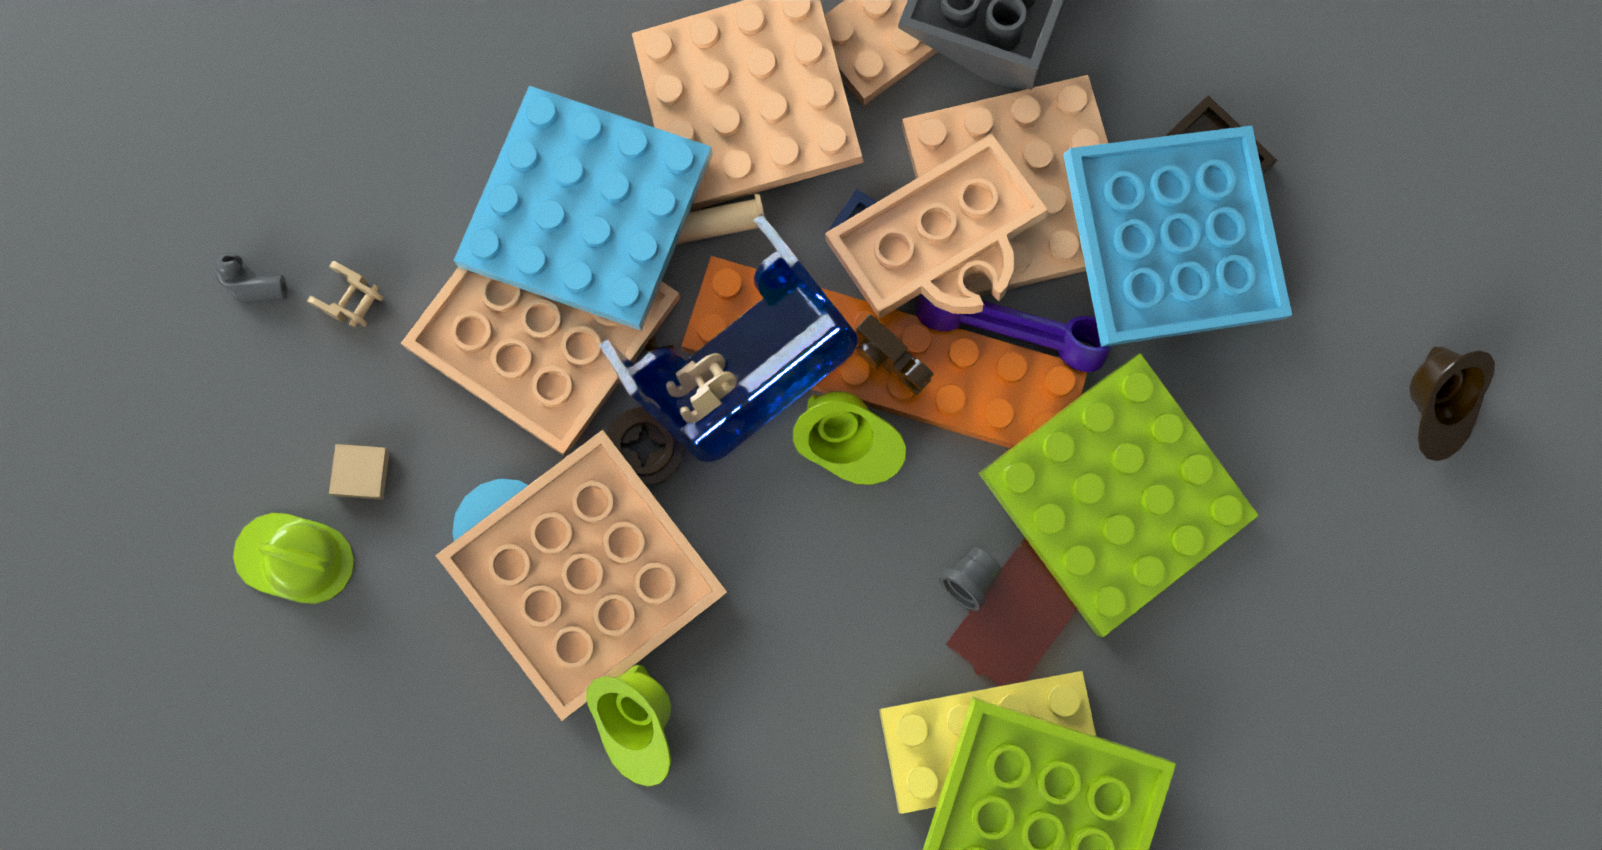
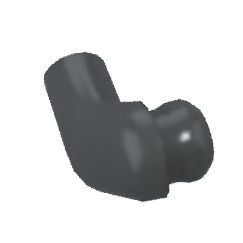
M224 253L216 259V278L237 301L249 303L287 298V284L283 275L257 277L236 253Z

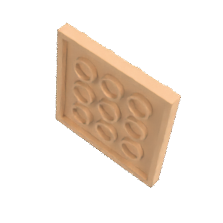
M743 0L632 33L654 127L711 146L713 155L690 212L864 163L821 0Z
M1088 75L1034 87L1032 90L1025 89L902 119V129L916 179L990 134H993L1047 207L1048 212L1045 219L1009 240L1014 251V272L1007 290L1086 271L1063 154L1069 148L1108 143ZM971 274L963 281L964 285L972 293L980 296L992 294V284L989 278L983 274Z
M458 267L401 344L420 359L566 457L646 347L648 341L654 336L680 300V294L664 282H661L643 329L640 331Z
M603 430L435 555L561 721L587 702V687L594 679L603 676L616 678L618 675L623 674L727 593Z

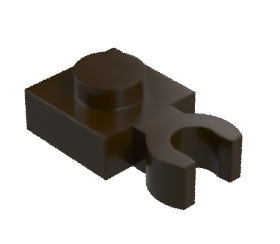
M871 313L856 328L854 339L858 344L856 351L870 366L875 369L883 366L890 374L894 372L916 395L931 382L930 378L934 373L920 360L907 352L908 347Z

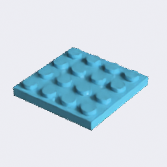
M529 86L453 261L458 267L642 331L713 155L711 146Z
M1252 126L1069 148L1063 154L1101 347L1277 321L1292 316Z

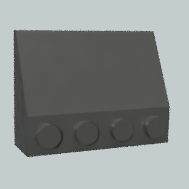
M907 0L898 23V28L987 81L1016 91L1032 90L1066 0Z

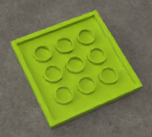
M1141 353L1131 357L978 473L1094 633L1099 637H1105L1259 516Z
M972 696L923 850H1149L1176 764L1168 759Z

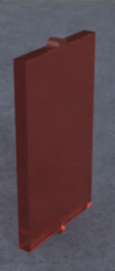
M1024 538L1002 567V573L994 581V585L984 595L986 598L985 604L979 611L970 610L945 645L973 665L976 675L984 674L999 686L1024 682L1078 608L1067 596L1027 539Z

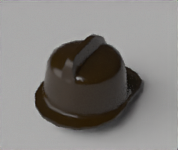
M1434 347L1431 349L1425 362L1414 374L1409 386L1410 397L1422 414L1418 432V443L1420 451L1427 459L1441 461L1451 457L1461 449L1470 437L1484 395L1490 386L1495 371V361L1489 353L1478 350L1461 355L1445 347Z

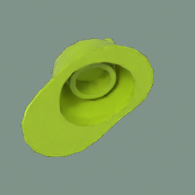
M835 391L821 396L812 394L808 400L807 411L798 418L793 427V443L801 455L838 477L854 484L873 485L887 481L899 472L905 462L906 445L901 433L890 423L870 412L865 403L852 393Z
M269 513L259 516L246 525L235 541L233 554L236 572L247 585L258 591L299 603L317 604L335 597L346 587L352 576L354 565L351 546L339 531L322 523L284 513Z
M643 665L633 666L616 678L603 676L594 679L587 687L586 701L612 764L623 776L636 784L644 786L660 784L669 775L672 762L669 745L664 733L671 715L672 704L669 695L662 685L649 676Z

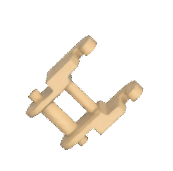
M332 261L329 267L337 273H342L350 284L339 304L332 303L328 305L312 296L309 297L307 302L344 323L346 318H349V325L355 328L357 324L366 327L368 323L363 317L375 299L378 301L384 299L378 293L380 288L374 284L371 288L367 287L368 282L363 276ZM357 289L365 295L353 313L345 309Z
M710 354L696 364L694 361H691L676 372L677 379L681 383L680 386H676L673 381H669L666 384L669 394L673 397H682L695 387H699L697 393L690 398L695 410L690 412L686 406L680 409V414L686 422L693 423L701 420L722 404L720 399L735 388L737 379L733 373L723 371L726 361L721 354Z

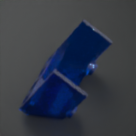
M762 214L754 222L777 249L759 265L754 275V285L763 299L691 357L685 360L674 349L660 348L648 353L636 364H633L608 339L599 344L629 395L695 458L703 462L716 461L728 455L845 362L853 354L858 342L856 332ZM710 354H721L726 361L723 371L733 373L737 379L735 388L720 399L722 402L720 406L701 420L693 423L686 422L680 414V409L686 406L690 412L695 410L690 398L697 393L699 387H695L682 397H673L669 394L666 384L669 381H673L676 386H680L681 383L677 379L676 372L691 361H694L696 364Z

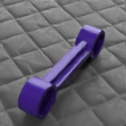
M920 294L916 306L918 319L931 329L952 331L964 323L1058 350L1060 358L1068 366L1083 372H1094L1101 369L1113 346L1101 347L1096 318L1090 316H1078L1072 318L1068 324L983 300L982 312L975 314H953L935 307L922 294ZM1077 340L1087 342L1093 345L1094 347L1083 345Z

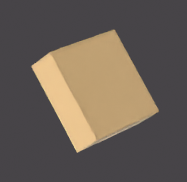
M335 444L329 494L335 497L384 500L390 451L383 447Z

